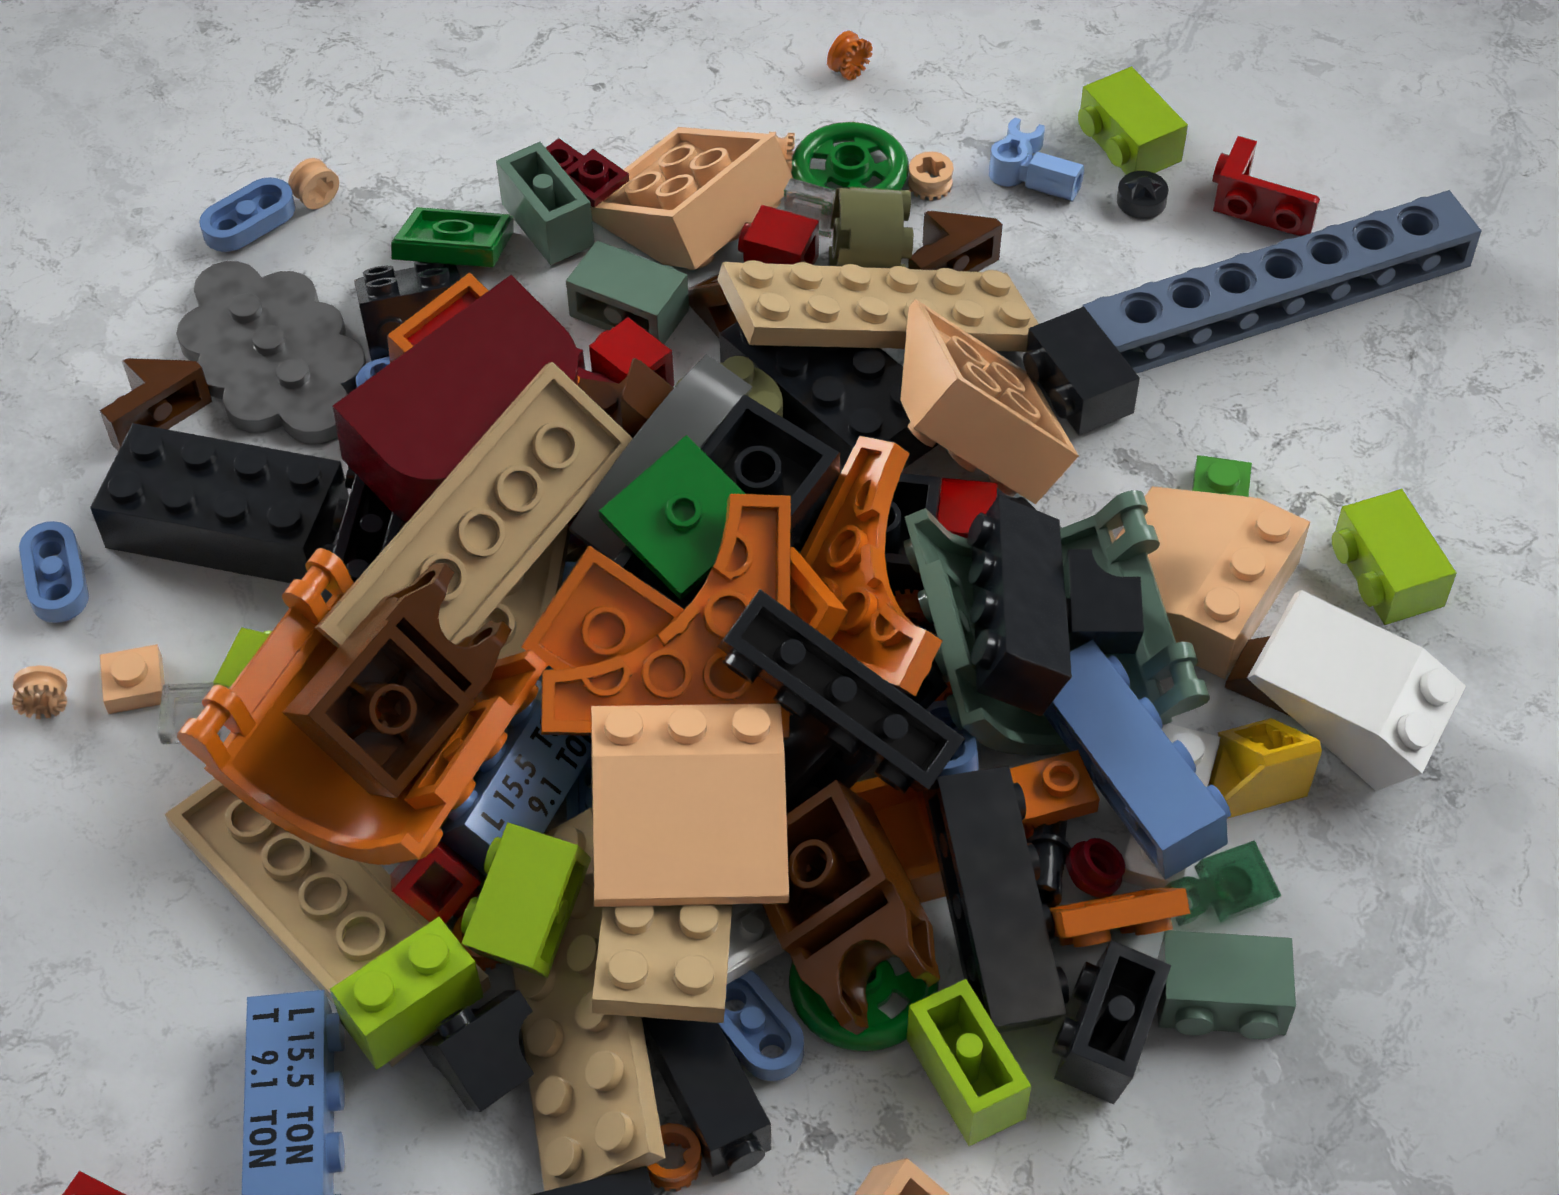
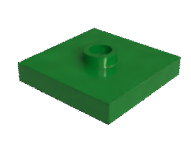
M416 207L391 242V259L494 267L514 233L513 216L500 213Z
M686 435L599 510V518L682 600L708 577L713 568L724 533L729 495L745 493Z

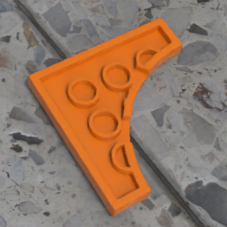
M859 436L800 555L848 610L831 641L899 691L916 696L923 680L931 669L932 662L943 641L929 631L915 626L904 615L890 588L886 570L885 539L888 515L897 483L910 453L894 442Z
M729 495L724 533L713 568L693 601L655 638L625 655H619L596 664L569 669L543 670L541 735L591 736V706L777 704L773 700L778 692L775 688L759 677L752 684L735 674L723 664L722 661L727 654L717 646L760 589L790 610L791 496ZM781 707L783 740L789 738L790 713Z

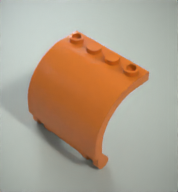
M318 548L305 564L307 573L301 580H293L282 594V599L289 607V610L229 689L222 685H214L202 700L203 711L197 719L189 718L177 733V738L184 747L206 764L204 769L234 795L259 814L298 838L330 853L368 864L390 865L415 859L420 860L431 853L443 836V830L440 826L450 811L461 806L473 792L476 782L472 778L482 763L495 756L505 744L508 735L504 730L514 715L525 710L535 699L539 690L535 684L548 665L531 649L497 659L490 681L473 700L475 706L397 798L369 794L282 713L338 649L315 627L354 584L343 561L331 551ZM324 589L332 594L327 603H325L321 596ZM379 697V699L377 700L376 706L378 702L381 700V697ZM375 706V713L377 719H380L382 714L378 711L377 707ZM223 725L231 731L224 742L221 741L217 734Z

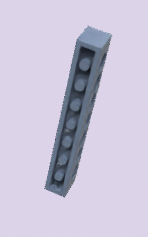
M1447 190L1428 197H1419L1412 202L1390 209L1375 211L1367 216L1339 225H1330L1323 230L1294 239H1285L1278 244L1259 250L1240 253L1230 259L1211 265L1192 268L1185 273L1163 280L1147 282L1140 287L1115 295L1103 296L1083 304L1082 307L1086 308L1137 374L1470 267L1482 230L1452 192Z

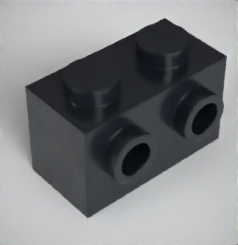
M1084 306L1029 328L1027 348L1023 354L1024 368L1029 378L1033 382H1039L1050 396L1051 404L1056 414L1062 419L1066 418L1078 435L1134 413L1140 377Z
M1113 940L1109 942L1096 965L1086 961L1072 992V997L1081 1001L1075 1020L1067 1016L1064 1018L1051 1052L1061 1056L1054 1079L1114 1104L1133 1079L1171 965Z

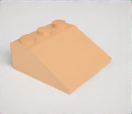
M677 127L624 169V171L629 173V181L595 208L591 207L592 221L663 265L696 270L712 262L714 254L728 242L738 239L746 222H753L761 205L777 208L781 203V199L793 190L796 185L775 134Z
M917 299L911 303L908 309L900 398L910 420L908 424L909 430L927 446L933 447L938 443L948 449L951 457L967 471L974 472L978 468L988 474L991 482L998 483L997 488L1004 494L1014 497L1018 493L1034 504H1037L1079 457L1039 386L1029 378L1025 370Z
M1152 486L1145 495L1148 506V513L1145 515L1147 525L1154 526L1160 546L1157 550L1148 554L1175 641L1176 643H1192L1198 659L1196 666L1226 679L1246 643L1252 638L1299 564L1310 521L1260 498ZM1124 527L1120 531L1115 540H1117L1122 534L1125 533Z
M780 704L591 706L594 907L788 903L789 877L785 754Z

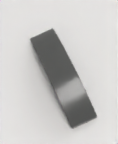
M706 354L675 386L631 440L569 527V532L614 561L626 544L599 518V510L684 436L687 435L701 449L744 394L748 396L753 387Z

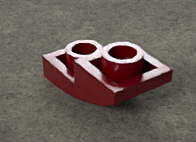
M560 138L546 147L587 197L591 207L595 208L629 181V173L594 149L582 155Z

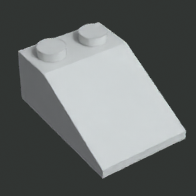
M1303 590L1293 595L1247 677L1311 735L1319 739L1327 749L1375 791L1423 773L1466 687L1464 683L1423 647Z

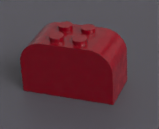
M512 275L508 276L332 406L342 460L397 517L407 523L546 364L553 362L578 386V353L571 335Z

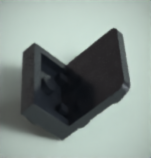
M415 261L414 267L394 271L393 266H377L363 272L364 277L354 280L371 361L389 357L387 335L461 279L455 264Z

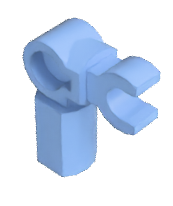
M1012 119L1008 124L1007 136L992 145L989 165L990 179L995 184L1005 187L1016 186L1025 182L1026 188L1073 201L1082 184L1084 166L1038 152L1043 147L1045 126L1039 124L1034 132L1023 133L1020 131L1021 119Z

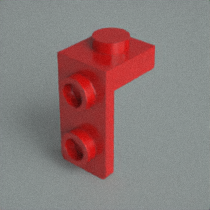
M1238 136L1230 154L1221 153L1218 158L1212 182L1218 183L1213 211L1297 236L1312 233L1320 198L1317 195L1251 177L1250 173L1257 141Z

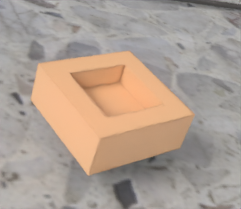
M158 644L100 655L103 702L108 714L167 703L163 659Z

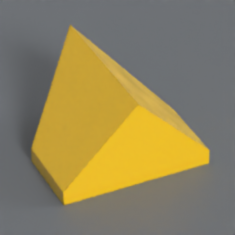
M1273 718L1217 732L1220 741L1209 785H1214L1225 798L1231 816L1228 818L1308 796L1322 753L1319 739Z

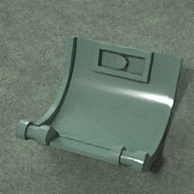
M1131 490L1114 497L1095 515L1060 528L1063 566L1068 549H1092L1096 563L1105 572L1120 577H1141L1144 633L1136 654H1107L1105 656L1108 658L1114 655L1121 662L1130 680L1129 688L1138 699L1146 697L1156 708L1162 724L1165 725L1173 722L1172 717L1203 706L1210 700L1205 681L1196 676L1194 666L1198 663L1193 644L1190 642L1176 643L1148 557V554L1158 549L1160 543L1154 526L1147 525L1145 515L1148 513V506L1143 492ZM926 508L905 516L910 539L904 541V548L912 568L916 573L920 572L924 589L918 591V600L923 614L930 624H934L937 637L943 641L935 656V661L941 673L945 677H949L953 694L947 696L946 701L949 713L956 727L959 730L965 729L984 746L1000 752L1020 755H1048L1071 752L1044 714L1039 716L977 692L976 665L971 662L972 649L975 644L974 624L970 622V612L974 602L973 584H970L968 580L972 565V546L968 545L967 538L948 531ZM1124 526L1125 533L1115 540L1112 530ZM1172 677L1174 686L1166 693H1163L1160 681Z

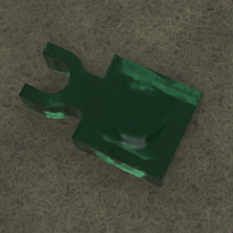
M1255 840L1202 859L1194 866L1200 879L1187 876L1171 881L1164 887L1186 888L1187 896L1192 901L1191 914L1175 918L1178 926L1195 921L1211 906H1213L1221 923L1270 905L1282 896Z

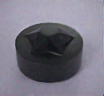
M1150 171L1130 172L1119 182L1117 204L1125 214L1140 219L1155 217L1162 213L1166 207L1169 191L1168 185L1156 173Z

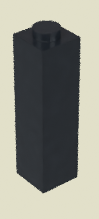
M641 1017L646 1046L687 1127L698 1137L701 1155L712 1177L727 1170L731 1173H741L757 1165L764 1158L765 1152L771 1150V1123L720 1025L713 1022Z

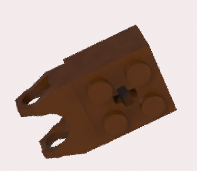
M446 563L431 565L410 585L382 598L282 712L363 789L372 795L397 798L475 706L473 700L490 681L500 650L506 643L512 630L503 620L499 623L490 620L476 633L463 638L457 644L452 643L446 638L441 630L438 617L440 605L446 597L448 585L455 573ZM379 697H381V700L378 702L376 706L377 700L379 699ZM375 706L377 707L378 711L382 714L380 719H377L375 713Z
M835 780L786 814L788 903L762 904L782 949L790 954L801 980L825 1000L828 1008L843 1028L858 1035L869 1028L867 1018L868 1003L865 994L867 980L872 970L882 961L892 957L900 958L913 978L922 979L928 987L941 979L935 960L933 927L872 805L844 784Z

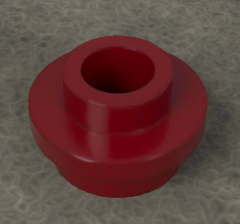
M1091 838L1088 841L1076 843L1068 851L1065 859L1068 874L1074 885L1091 896L1097 898L1112 896L1122 884V876L1126 870L1124 858L1113 844L1104 839Z

